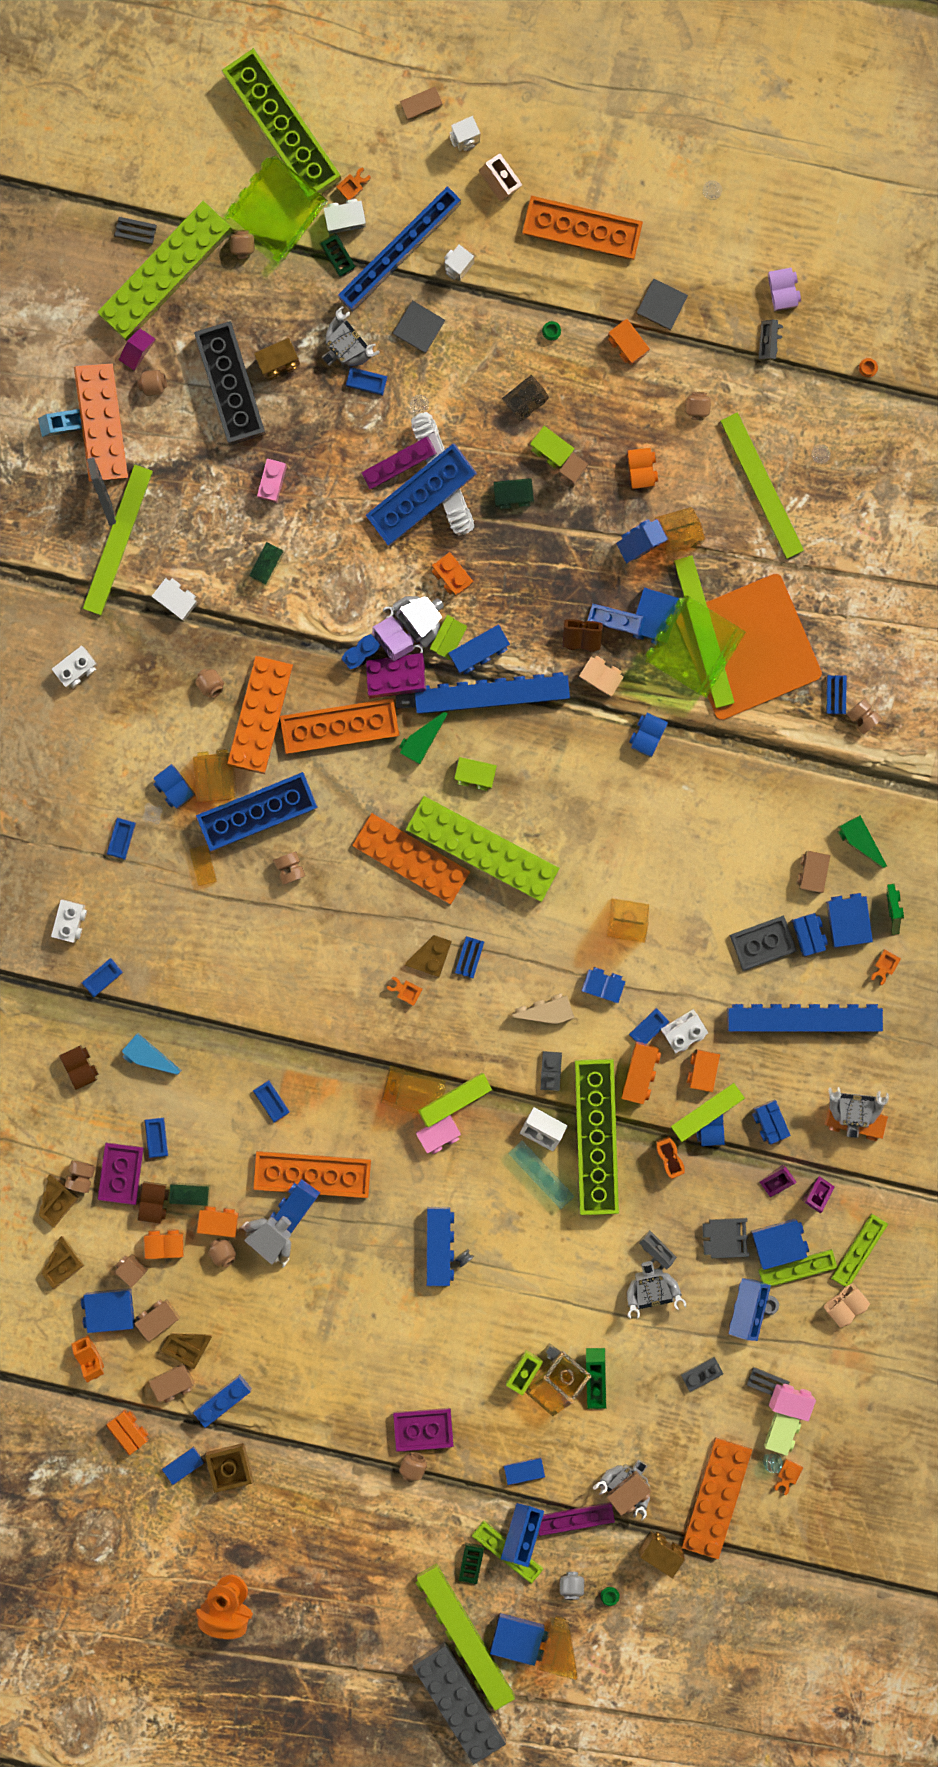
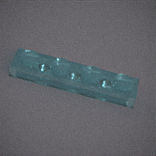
M523 1140L508 1153L560 1209L575 1197Z

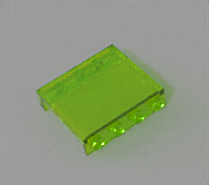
M277 156L267 157L261 163L262 169L250 178L251 184L248 188L245 187L239 193L240 199L229 207V214L226 216V219L232 218L245 230H249V233L274 254L272 258L279 263L285 260L328 200Z
M684 596L683 598L680 597L676 602L675 607L677 609L674 614H670L665 621L667 625L664 630H660L655 637L657 642L654 647H650L646 652L645 657L647 658L645 662L695 691L702 698H707L746 631L693 598Z

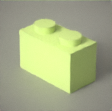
M775 1412L764 1443L765 1448L786 1456L789 1451L792 1452L795 1445L794 1435L799 1433L801 1427L800 1419Z

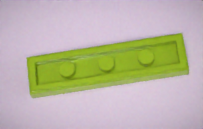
M481 1073L422 1107L418 1112L425 1126L429 1128L492 1091V1088L485 1074Z
M733 1083L673 1124L671 1128L680 1141L684 1142L743 1101L745 1097L735 1083Z
M871 1213L831 1279L844 1287L850 1285L885 1231L888 1223Z
M830 1249L808 1255L804 1259L765 1270L758 1269L761 1282L772 1287L836 1269L837 1264L833 1250Z
M483 1520L472 1534V1537L501 1559L506 1538ZM532 1558L529 1567L502 1560L531 1584L543 1571V1567Z

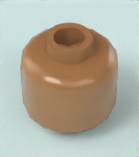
M249 230L233 231L234 234L229 236L230 253L237 255V259L248 258V254H252L255 251L254 236L249 233Z
M160 370L142 372L141 379H138L139 390L143 391L146 396L162 394L164 389L167 388L165 374L161 373Z
M692 392V395L687 396L685 412L692 416V420H703V417H707L710 414L711 398L707 396V393Z
M203 669L198 673L196 686L205 697L214 698L222 693L224 681L216 670Z
M216 1239L210 1244L211 1248L208 1254L217 1267L226 1268L235 1262L237 1252L229 1240Z
M417 1452L405 1455L399 1468L404 1480L408 1482L421 1480L427 1468L425 1457Z

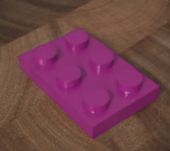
M423 653L405 655L396 661H393L391 658L366 661L368 696L370 699L426 691Z
M105 1143L98 1200L137 1204L144 1147Z
M451 1408L393 1412L396 1452L454 1447Z

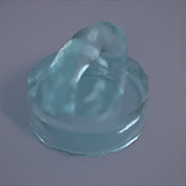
M766 1454L763 1457V1465L768 1472L779 1473L783 1465L782 1458L779 1454Z

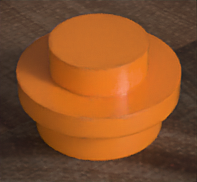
M871 358L863 359L859 364V372L866 378L873 377L878 371L877 362Z

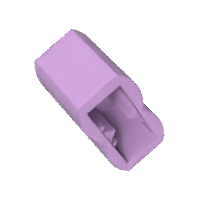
M792 268L768 272L774 311L797 308L799 306L798 302H801L800 292L796 291L795 283H798L796 272H792Z
M390 616L372 627L373 636L393 661L413 651L414 640L409 633L406 634L403 631V625L398 619L395 620L394 617Z

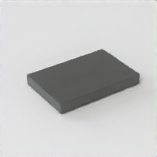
M89 458L87 463L92 483L109 526L116 524L111 499L95 458Z
M784 915L730 934L742 971L797 952Z

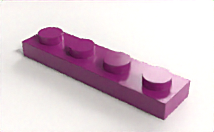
M425 437L361 473L369 489H374L437 453L429 437Z
M612 1503L543 1514L539 1536L614 1523Z

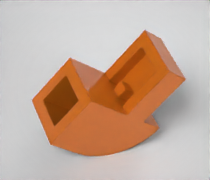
M89 1335L71 1343L74 1356L81 1365L86 1382L97 1379L104 1374L103 1361Z

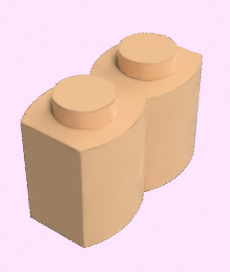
M598 656L595 658L590 657L579 678L612 697L623 679L622 671L614 666L611 668L604 665L606 661Z
M851 1283L839 1295L830 1299L824 1305V1308L838 1326L842 1328L848 1326L856 1315L864 1313L870 1303L856 1285Z

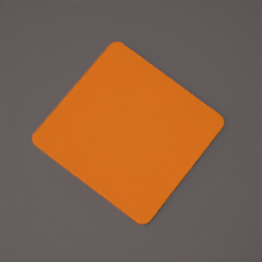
M779 574L769 575L706 602L735 702L733 704L715 708L688 610L678 614L676 617V624L718 719L723 720L814 682L822 675L821 668L785 583Z

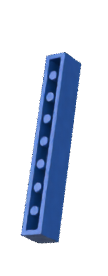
M447 186L338 294L339 299L353 312L461 205V199Z
M563 672L552 673V677H545L544 674L533 675V679H525V676L514 677V681L498 678L495 679L494 683H487V680H478L473 685H468V682L456 683L457 686L449 687V684H438V688L430 689V685H426V691L415 693L417 714L570 699L568 675L564 676Z
M732 1004V1008H727V1031H883V1008H878V1004H866V1008H859V1004H847V1008H839V1004H828V1008H820V1004H809V1008H801V1004H789V1008H782V1004H770V1008H763V1004H751V1008H743V1004Z

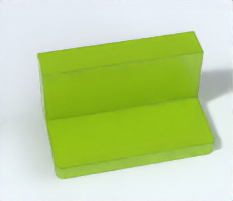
M447 615L430 650L451 660L448 653L458 647L467 626Z

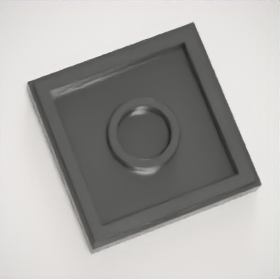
M653 279L637 314L671 331L688 295Z
M412 300L394 330L393 335L426 354L445 323V319Z

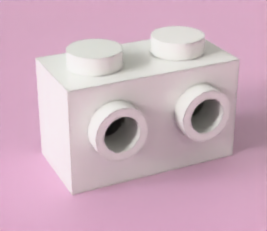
M473 116L451 125L452 131L449 132L450 140L454 147H458L459 151L463 149L464 151H469L475 147L474 144L480 142V131Z
M352 199L346 201V204L331 203L327 205V208H324L329 234L366 227L362 201Z
M458 245L454 251L450 250L444 258L446 274L453 280L457 278L461 281L474 264V256L461 245Z
M165 578L152 597L184 621L198 603L194 600L196 596L188 590L186 592L182 591L179 588L181 585L173 578L170 581Z
M80 646L53 667L52 670L66 688L70 686L74 688L81 683L80 679L84 675L88 677L96 671L95 667L98 664L85 647Z
M61 900L51 937L73 943L76 942V939L79 940L82 933L80 924L81 921H85L87 910L84 909L85 905Z
M694 1009L661 1029L675 1053L685 1051L690 1044L701 1041L708 1034Z
M534 1107L527 1117L520 1134L553 1152L559 1144L567 1125Z

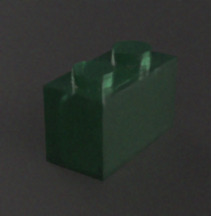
M532 478L493 482L495 506L500 507V510L511 509V505H519V508L530 507V503H534Z
M266 542L249 577L268 586L285 554L284 550Z
M177 1182L170 1184L169 1204L209 1205L210 1184Z

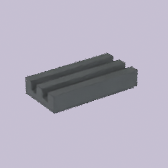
M119 217L115 237L153 245L157 225ZM122 223L150 228L152 231L124 226ZM121 230L149 235L150 239L120 232Z
M753 1367L747 1386L769 1395L773 1394L774 1391L752 1383L755 1380L772 1388L776 1386L774 1383L755 1376V1373L789 1385L790 1382Z

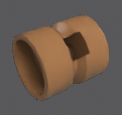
M866 698L846 713L852 722H857L856 727L862 734L868 732L882 720V717L876 710H871L872 705Z
M296 851L273 860L276 869L281 871L279 877L283 885L306 876L303 867L298 865L300 859Z
M72 1160L69 1167L71 1175L67 1176L65 1188L89 1193L91 1186L89 1178L93 1177L95 1166Z

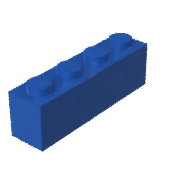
M427 1207V1286H450V1281H454V1269H450V1262H454V1250H450V1243H454V1231H450V1223L454 1224V1212H450L451 1207Z

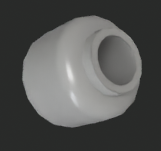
M566 1572V1576L560 1578V1595L564 1596L565 1600H580V1597L584 1595V1578L578 1576V1572Z

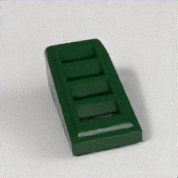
M337 233L319 242L339 277L356 267ZM333 241L337 243L329 249L327 248V245ZM337 248H340L341 251L334 254L333 256L331 255L330 252L336 250ZM341 255H344L345 258L341 259L338 262H335L334 259L338 258ZM348 261L349 264L347 266L343 267L342 269H339V265Z
M465 1542L458 1581L477 1584L484 1546ZM468 1551L479 1553V1556L469 1555ZM468 1558L478 1561L477 1563L467 1562L466 1560ZM465 1565L476 1567V1571L465 1569ZM470 1573L475 1574V1576L471 1578L463 1576V1574Z

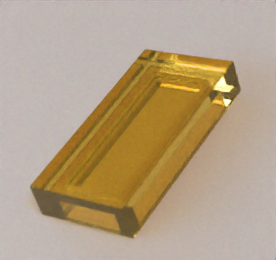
M208 844L189 849L198 886L217 882Z

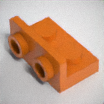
M450 552L432 564L433 570L431 572L438 580L442 579L445 585L443 587L450 595L454 594L457 596L474 582Z

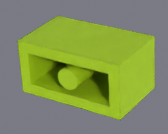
M543 426L530 443L531 451L538 457H541V455L547 459L546 463L554 469L556 467L561 469L575 450V448L546 426Z
M459 757L454 780L458 781V785L469 787V783L477 785L476 789L487 791L488 788H492L497 765Z
M525 1350L506 1381V1386L523 1396L542 1365V1359Z

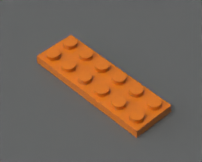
M531 195L522 234L634 260L643 221Z
M113 364L75 366L74 373L86 462L89 458H95L103 481L126 479L128 474ZM87 463L89 482H92Z
M255 656L227 766L265 775L293 664Z
M394 698L280 716L286 754L400 736Z
M371 813L352 845L449 904H452L470 874L469 870Z
M256 1151L253 1190L288 1192L294 1183L298 1185L302 1179L320 1192L319 1195L368 1198L371 1159Z
M715 1437L682 1543L683 1549L719 1559L751 1457L752 1448Z

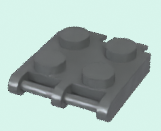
M748 1218L709 1219V1223H703V1238L710 1237V1240L703 1241L704 1255H711V1258L749 1257V1252H747L748 1235H746V1222H748ZM740 1222H742V1235L740 1233ZM741 1240H743V1252H741Z

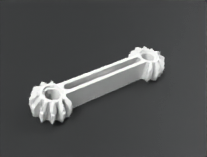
M425 412L411 419V427L418 441L429 437L437 453L426 460L428 464L445 449L435 420L432 418V415ZM459 489L443 502L448 523L453 532L458 536L465 535L474 528L472 514L467 508L462 492Z

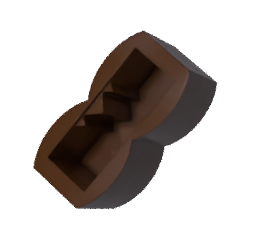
M576 619L564 620L562 647L569 650L582 648L588 652L600 650L603 623L596 621L583 622Z
M80 1045L59 1055L75 1090L97 1080L99 1073L95 1065L91 1066L88 1060L91 1056L86 1047L83 1048Z
M143 1182L138 1221L161 1224L162 1219H166L167 1208H164V1201H168L170 1189H166L167 1184Z

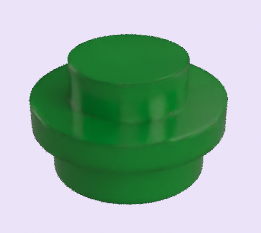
M549 321L544 324L542 334L547 340L554 341L560 337L561 327L557 322Z
M610 1586L604 1588L600 1595L601 1601L606 1606H614L620 1599L618 1590Z

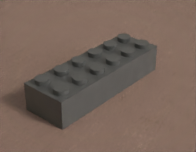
M231 321L194 332L229 446L266 435Z
M446 1641L413 1661L412 1667L473 1765L506 1745L505 1736Z

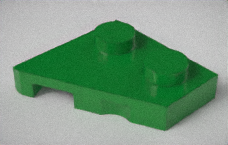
M887 884L886 896L889 917H891L892 921L891 933L892 935L900 934L901 919H904L903 907L899 908L898 903L901 901L900 891L896 890L895 884Z

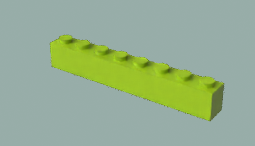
M436 1563L417 1574L418 1581H416L419 1590L426 1593L427 1598L425 1599L429 1607H434L437 1614L435 1616L440 1625H445L447 1629L445 1633L450 1641L453 1640L457 1646L455 1650L458 1656L465 1659L466 1664L464 1665L468 1673L474 1674L476 1678L474 1682L479 1691H484L486 1695L484 1699L489 1707L492 1706L496 1711L515 1700L514 1692L438 1564Z

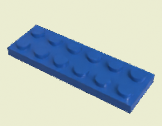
M451 444L366 514V517L386 544L390 546L473 479L477 473L455 444Z

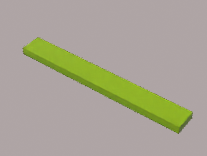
M738 412L720 420L785 558L788 559L803 552L804 549Z
M134 464L115 517L116 524L112 526L83 607L84 610L102 616L153 474L152 470Z
M693 555L674 560L715 708L733 704L735 702Z

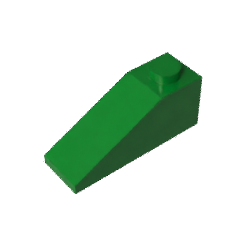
M443 712L411 734L408 739L404 738L399 746V749H401L400 754L421 764L448 713Z
M861 815L838 826L840 830L837 832L842 841L846 840L847 844L881 868L887 867Z
M586 1348L587 1409H606L605 1348Z

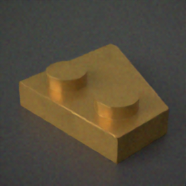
M433 935L405 963V966L440 977L452 941Z
M49 1174L46 1191H44L42 1198L43 1203L40 1206L38 1215L52 1228H55L78 1200V1197L68 1188H65L52 1174Z
M61 1236L41 1274L52 1289H55L80 1270L84 1264L66 1239Z
M170 1333L161 1352L195 1369L212 1335Z

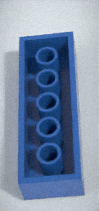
M302 772L200 813L196 817L210 851H214L318 809L306 776Z

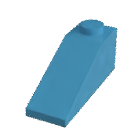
M79 409L49 413L38 418L42 437L82 430Z
M139 1033L122 1050L125 1054L123 1057L131 1064L134 1062L138 1065L177 1075L182 1071Z

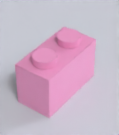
M271 459L266 460L257 494L259 499L274 503L278 502L287 468L286 463Z
M449 1115L429 1128L424 1127L417 1131L416 1135L426 1152L435 1154L443 1149L441 1147L443 1144L448 1142L450 1145L458 1141V1136L461 1133L453 1118Z
M776 1384L769 1407L773 1412L809 1421L816 1399L808 1390L801 1389L798 1391L788 1384H783V1386Z

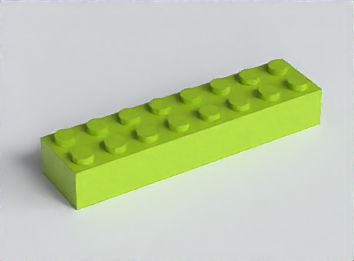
M254 48L222 69L224 77L309 201H312L342 180L341 175Z
M202 201L97 313L123 339L128 341L232 232L231 226L206 202Z
M423 796L406 828L407 831L540 902L543 901L560 869Z
M614 1059L575 1060L580 1215L619 1214Z

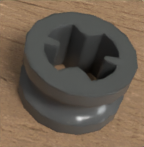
M469 1249L465 1250L455 1259L460 1262V1267L464 1266L474 1257L469 1254Z

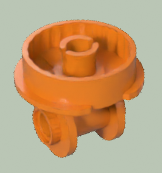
M232 1574L223 1576L217 1583V1586L209 1591L207 1599L200 1606V1609L196 1610L198 1627L205 1634L219 1639H236L246 1633L248 1621L252 1618L253 1613L243 1604L248 1595V1588L240 1577Z

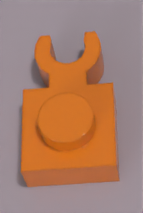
M363 167L358 169L355 177L349 174L336 186L347 201L356 197L363 190L361 184L367 183L371 179L370 175L366 178L360 176L364 171Z
M883 949L874 965L879 969L871 975V980L880 975L882 980L879 984L883 985L886 982V973L892 975L901 958Z
M392 977V980H395L397 985L394 988L387 986V989L398 991V998L414 1006L423 989L407 980L403 985L397 977Z
M785 1458L777 1474L782 1479L775 1484L774 1489L777 1491L780 1486H785L783 1494L787 1495L790 1490L789 1484H796L803 1466Z

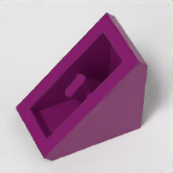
M140 328L126 342L119 361L135 371L156 339Z
M781 1165L759 1183L767 1194L772 1197L794 1185L796 1181L788 1169Z
M819 1176L802 1201L821 1214L835 1186Z

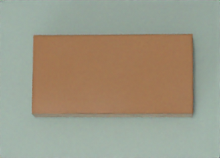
M436 87L400 101L407 120L443 106Z

